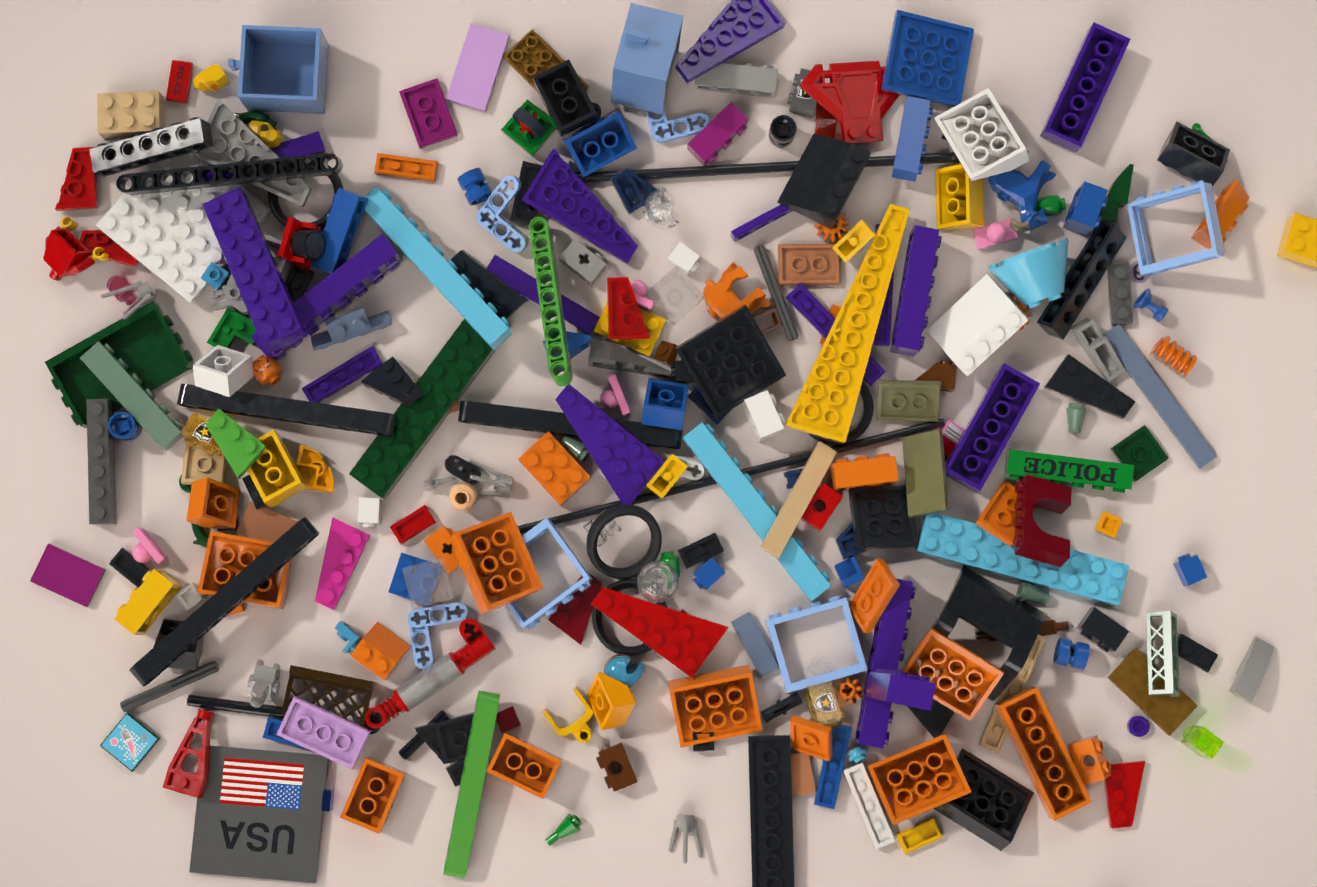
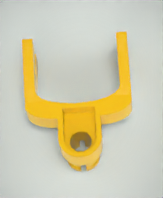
M575 687L573 691L585 707L583 715L578 720L568 726L558 727L546 709L542 713L559 736L573 733L579 742L586 743L592 737L591 729L586 722L592 717L593 710L578 688ZM581 732H587V737L581 738Z

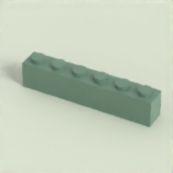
M98 341L80 359L163 450L167 451L185 435L182 431L183 425L176 418L174 420L168 415L170 411L162 403L159 405L154 400L156 396L149 388L145 390L141 386L142 380L135 373L131 375L127 370L129 366L123 359H117L113 355L115 350L108 343L104 345Z

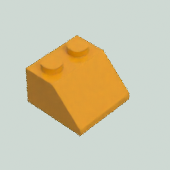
M602 672L596 674L586 695L601 730L624 726L635 705V697L630 692L628 686Z

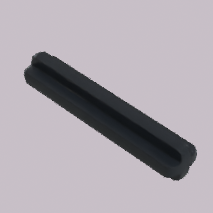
M441 710L428 724L449 719V715L444 710ZM417 733L399 751V755L405 760L408 759L425 741Z

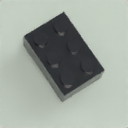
M570 60L564 61L532 77L533 84L561 137L597 119V112Z

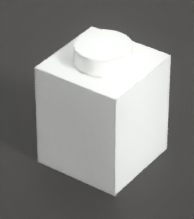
M679 242L668 257V263L688 276L690 272L694 273L699 267L700 263L698 261L700 256Z
M359 497L357 522L363 524L365 528H375V524H381L382 499Z

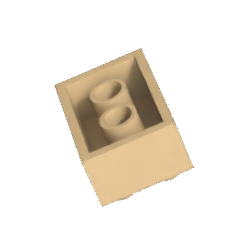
M159 90L97 93L98 134L103 139L131 138L136 133H149L154 128H165L164 96Z

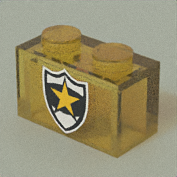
M193 412L181 431L184 442L191 447L196 445L202 447V451L210 456L215 454L221 457L222 451L205 425L209 419Z
M831 681L808 686L804 692V697L812 721L832 729L840 727L844 719V712L842 707L838 705V693L836 688L832 687Z

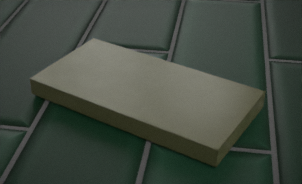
M938 429L902 437L908 517L915 518L949 511L942 430Z

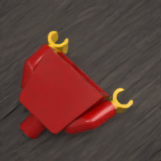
M63 217L61 220L62 226L51 230L45 239L46 249L43 259L52 268L49 277L56 281H60L64 276H75L94 265V261L97 259L106 261L109 257L107 253L99 256L104 251L102 247H96L93 250V255L90 256L91 251L70 232L77 228V223L69 217Z

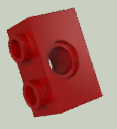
M821 483L800 520L820 532L843 496L826 484ZM815 501H822L824 503V510L822 512L814 509Z

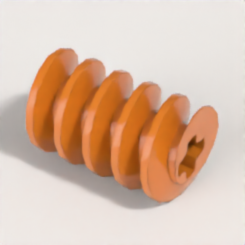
M1170 336L1161 338L1149 354L1152 355L1157 352L1156 360L1164 357L1162 364L1165 365L1170 362L1169 369L1177 367L1176 374L1184 372V378L1194 367L1197 356L1190 357L1191 352L1189 350L1183 353V346L1176 348L1177 341L1169 343Z

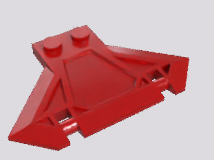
M879 61L829 64V70H823L822 64H816L799 85L840 122L842 141L852 144L878 143L883 141L881 119L900 95L881 90L885 66L880 67ZM825 78H830V83H825Z

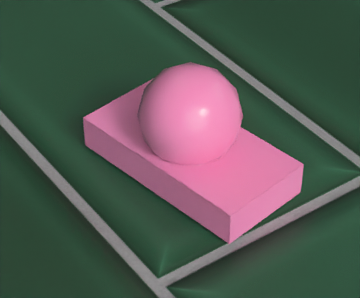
M1012 219L974 229L972 232L978 250L1017 239V232L1012 230L1009 225Z
M633 280L630 283L638 307L651 312L654 301L644 298L648 290L647 285L641 280Z
M616 375L609 376L608 381L612 390L608 389L602 392L599 399L600 404L609 410L619 406L623 417L630 415L629 406Z
M136 528L132 532L140 541L132 550L133 558L137 562L146 563L152 557L161 565L168 561L167 556L143 528Z

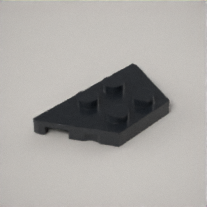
M474 712L415 727V730L443 764L465 759Z

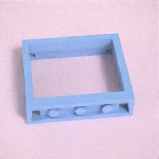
M1203 180L1193 181L1191 186H1175L1171 188L1172 191L1154 192L1152 197L1146 198V196H1141L1134 199V202L1127 203L1140 275L1151 276L1225 257L1212 184L1206 183ZM1201 193L1212 248L1152 263L1142 209Z
M545 518L522 536L526 547L547 531H550L583 578L528 619L516 602L508 604L507 607L524 629L536 627L540 624V618L545 615L549 617L557 611L556 607L559 604H566L574 598L573 594L578 590L580 592L584 591L591 585L589 582L593 580L563 536L548 518Z
M838 595L828 598L829 603L821 604V601L810 603L808 609L801 610V606L789 609L790 614L782 616L781 612L769 615V620L765 621L786 693L867 671L847 598L841 599V596ZM841 606L858 664L791 683L774 625Z

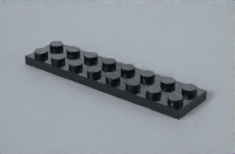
M790 735L748 736L752 887H795Z

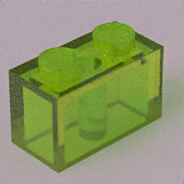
M1194 725L1188 727L1183 732V739L1181 741L1182 744L1197 755L1208 759H1213L1224 741L1205 727Z

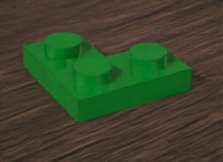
M227 307L207 343L213 347L220 345L230 348L237 336L254 346L256 343L250 336L256 332V329L251 320Z

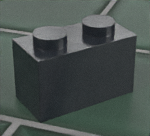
M1090 607L1077 626L1081 631L1079 633L1081 636L1089 641L1091 639L1098 643L1097 647L1106 653L1108 651L1115 652L1129 633L1127 629L1096 607Z

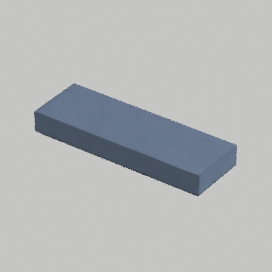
M750 612L731 621L760 677L779 668Z

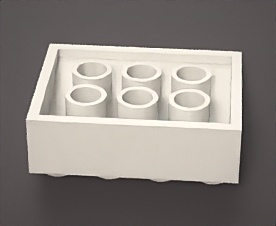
M989 88L934 118L971 181L1012 171L1030 161L1024 144Z
M986 274L927 331L958 368L968 376L1030 318Z

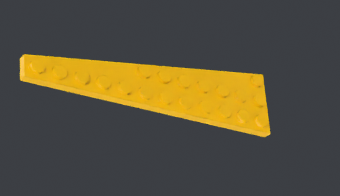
M893 204L889 205L876 232L877 235L873 238L785 424L786 427L837 442H846L910 209Z

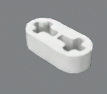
M676 456L688 468L693 469L694 466H698V470L701 471V474L693 477L692 472L685 470L680 477L692 481L700 480L703 477L704 467L701 463Z

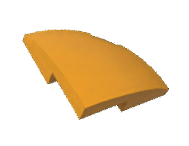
M300 445L296 467L307 486L305 490L333 493L334 480L330 467H327L326 463L322 460L323 457L317 451Z

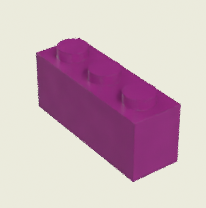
M730 103L687 144V150L703 166L708 162L710 164L718 158L719 155L717 153L722 148L726 150L733 143L732 139L736 135L741 136L747 130L748 119Z

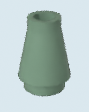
M1069 403L1068 408H1066L1068 432L1081 433L1087 409H1085V404Z
M568 435L562 439L560 444L577 462L584 463L590 456L582 442Z
M1021 582L1017 588L1016 596L1021 601L1045 605L1049 599V593L1030 582Z

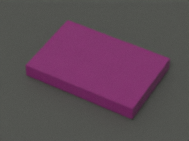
M437 78L399 91L420 149L458 136Z
M48 543L30 582L88 607L106 569Z

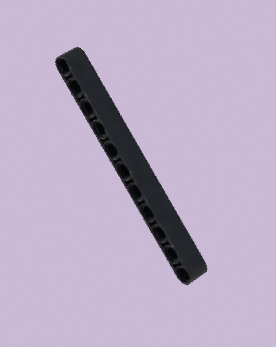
M325 153L129 173L119 176L116 185L119 191L123 193L140 195L336 175L343 169V163L336 155ZM335 159V167L328 169V162ZM314 161L315 168L312 171H308V163ZM294 163V171L292 173H288V165ZM273 165L275 168L273 174L267 175V168ZM253 167L254 174L251 177H247V170ZM232 169L234 175L231 179H227L226 173ZM213 172L212 180L206 181L207 173ZM188 174H192L193 180L187 184L186 177ZM168 176H172L173 178L172 183L170 185H166L165 183L166 178ZM148 178H152V184L150 187H146L145 182ZM128 180H131L132 186L126 190L125 184Z
M191 384L180 385L177 405L215 412L220 409L224 413L387 437H394L397 415L386 412L239 391L228 397Z
M460 401L458 422L541 433L549 431L551 434L579 437L562 412ZM614 419L646 446L681 449L683 428L682 430L644 425L641 422Z
M306 517L299 520L136 662L129 671L143 687L151 683L311 543L320 532Z

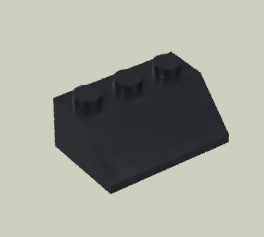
M1176 121L1161 148L1157 161L1166 167L1178 171L1183 176H1187L1195 181L1203 180L1206 183L1212 184L1213 187L1224 171L1230 149Z

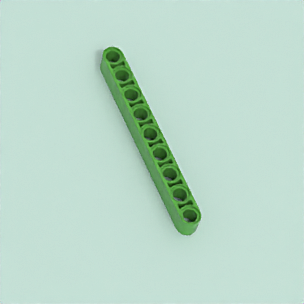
M536 217L530 221L529 230L548 367L555 383L562 387L571 383L573 375L553 237L547 221L543 217Z
M478 691L443 875L465 878L500 701V694Z

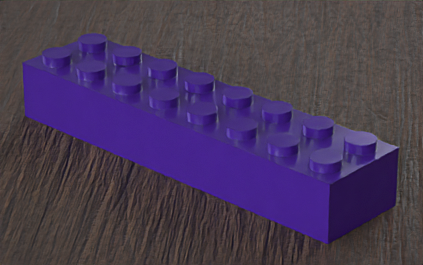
M238 187L202 204L262 346L269 353H272L308 336L245 192Z
M383 234L294 302L307 335L317 332L319 330L318 326L324 321L334 318L338 310H344L352 304L351 300L356 296H363L368 291L367 288L373 283L374 285L378 284L384 279L383 275L388 271H395L400 266L402 261L400 256ZM257 332L250 336L265 356L269 359L274 358L277 361L285 357L286 351L291 347L296 348L303 342L300 339L275 352L269 353L262 346Z
M897 579L900 586L875 624L864 685L865 689L863 690L864 698L861 701L854 740L857 744L884 749V744L888 745L890 732H887V727L893 720V711H890L892 703L865 697L869 674L870 672H875L876 668L901 671L898 669L899 661H903L905 649H902V643L904 640H907L908 628H905L906 621L910 620L912 608L909 607L910 600L914 599L916 591L912 581Z
M876 668L875 672H870L865 697L931 711L936 683H931L930 677Z

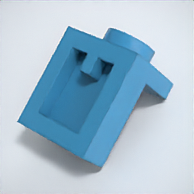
M211 262L201 276V279L216 290L223 289L222 286L227 285L231 274L214 262Z
M340 621L335 626V629L338 630L336 634L342 640L350 641L343 649V652L345 654L350 651L353 652L362 637L345 622Z

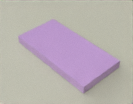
M470 24L446 97L447 101L486 112L510 36L508 34Z
M294 696L276 735L353 770L371 730Z

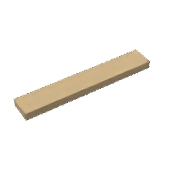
M822 442L817 443L759 547L776 559L780 557L837 454L835 450Z
M1038 634L1022 670L998 696L996 703L1026 688L1046 637ZM994 705L979 745L999 753L1007 735V730Z

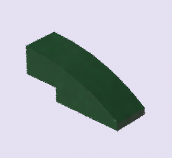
M1129 164L1109 187L1106 194L1108 197L1107 204L1099 213L1102 216L1101 221L1115 224L1118 208H1124L1127 205L1134 164Z

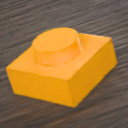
M1102 511L1094 530L1114 539L1123 519Z

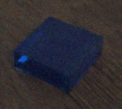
M327 788L323 791L322 811H332L334 789Z

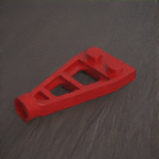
M198 709L196 717L193 719L168 767L162 788L197 798L203 797L208 779L211 724L214 712ZM196 733L201 734L203 737L200 750L190 748V743ZM188 754H195L198 758V768L195 773L186 772L182 769V763Z

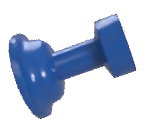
M1147 288L1135 300L1133 308H1148L1154 313L1153 319L1159 322L1165 317L1169 309L1164 305L1158 307L1151 301V290Z

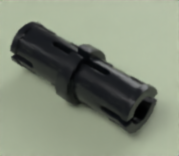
M795 692L781 701L780 699L777 700L776 704L760 711L765 722L768 723L782 714L783 716L786 715L787 711L803 704L799 694Z

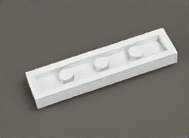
M861 762L843 770L875 849L895 842L863 763Z

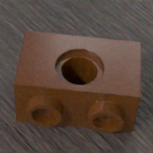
M622 742L598 752L599 757H596L600 769L605 768L607 776L604 779L608 789L613 788L615 792L637 783ZM619 762L622 765L621 772H611V763Z

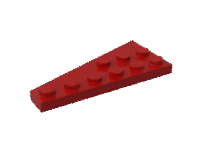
M605 587L601 588L591 602L592 606L691 678H693L729 628Z

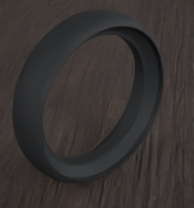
M311 161L308 163L307 168L314 169L315 162ZM294 163L289 164L288 166L294 171ZM338 174L327 176L333 185L334 195L338 188L344 189ZM268 191L270 209L275 218L286 227L288 217L283 213L279 205L278 195ZM327 214L319 220L309 223L315 224L316 227H321L322 230L326 225Z
M862 381L859 392L864 404L862 419L858 426L848 433L845 443L808 434L815 440L828 445H843L859 438L870 425L874 410L873 398L867 385Z
M617 505L601 513L592 523L587 535V553L591 563L602 574L615 579L632 578L645 572L655 562L661 549L662 534L658 522L647 510L635 505ZM621 516H636L644 520L651 532V543L645 556L636 564L625 568H615L604 563L597 551V541L602 529L610 521Z
M623 579L606 587L617 592L629 588L638 589L647 593L656 604L667 607L661 593L654 586L642 580ZM593 606V629L599 641L607 649L616 654L637 656L652 650L644 643L638 646H623L614 642L603 628L602 612Z

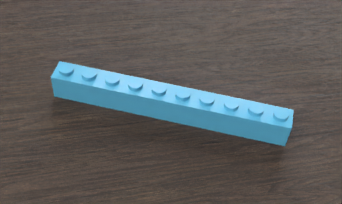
M376 186L365 196L369 199L364 211L493 350L497 349L512 335L509 329L511 324L504 317L500 319L495 314L498 312L497 309L490 302L486 304L482 300L484 295L477 288L473 290L469 286L470 280L464 274L459 275L456 272L458 268L450 259L446 261L442 257L445 255L437 245L433 247L429 243L431 241L429 236L424 231L420 233L416 229L418 225L411 217L407 219L403 215L405 211L398 203L393 205L390 201L392 197L385 189L381 192Z
M703 422L700 423L682 439L763 541L778 515L777 510L773 505L769 507L765 503L766 496L760 489H754L751 485L754 482L747 472L743 474L739 469L741 465L734 456L730 458L725 452L728 448L721 440L717 441L714 438L713 434L715 432L708 423L706 425ZM791 536L777 560L808 600L812 602L831 587L828 583L831 579L824 571L820 572L815 565L818 563L811 554L807 556L802 550L805 548L803 543L798 538L794 539Z

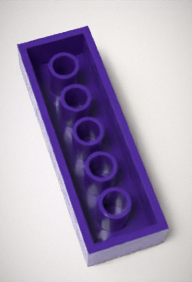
M1093 22L1080 46L1040 137L1075 153L1079 151L1131 40L1130 38Z
M915 225L910 232L890 347L891 353L915 356L917 352L923 349L925 337L922 336L924 328L926 329L928 323V316H925V313L930 308L932 296L928 295L931 288L933 289L935 276H932V272L938 264V256H935L937 249L940 248L942 236H939V229Z
M1002 364L945 464L946 476L976 493L980 492L1040 383L1007 364Z

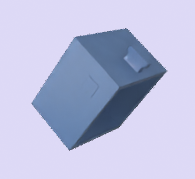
M634 3L630 4L613 67L612 103L662 115L674 59L679 52L683 15Z
M242 25L240 60L228 59V66L232 71L239 70L238 98L248 111L325 114L329 44L321 28Z

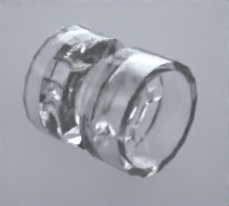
M614 519L606 525L607 528L604 531H601L597 541L598 548L608 541V536L613 537L622 530ZM590 520L583 526L587 533L595 520Z

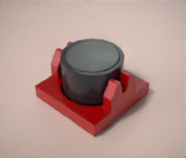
M288 217L277 256L303 271H309L311 262L319 260L325 251V239L320 232L321 227Z

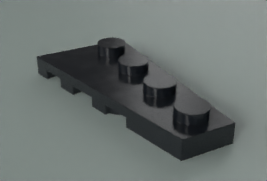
M460 250L450 259L458 268L456 272L459 275L464 274L470 280L469 286L473 290L477 288L484 295L482 300L486 304L490 302L497 309L498 312L495 314L500 319L504 317L507 320L529 301L524 296L518 294L510 285L500 280L496 274L487 270L483 264L465 250Z
M1069 354L1066 355L1044 386L1045 389L1053 390L1063 396L1073 398L1121 419L1125 418L1136 402Z

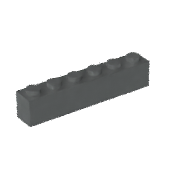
M86 399L89 524H116L114 436L108 429L109 419L114 414L113 400Z

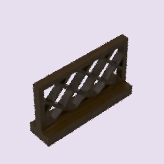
M290 665V675L281 715L285 716L288 704L293 699V697L290 698L291 692L294 696L298 697L308 690L314 698V701L311 703H317L321 708L323 707L319 700L329 694L335 704L327 710L330 711L337 706L343 718L349 720L348 716L358 711L362 717L360 726L365 727V716L369 709L375 682ZM294 679L302 680L307 688L296 694L292 688ZM306 681L314 683L309 686ZM319 683L324 686L327 692L316 698L311 688ZM327 685H329V686H334V687L329 690V688L327 687ZM338 687L343 688L347 694L339 702L336 701L331 693ZM347 689L354 690V692L350 694ZM358 692L367 693L365 702L357 706L352 696ZM349 698L355 709L345 715L339 704Z

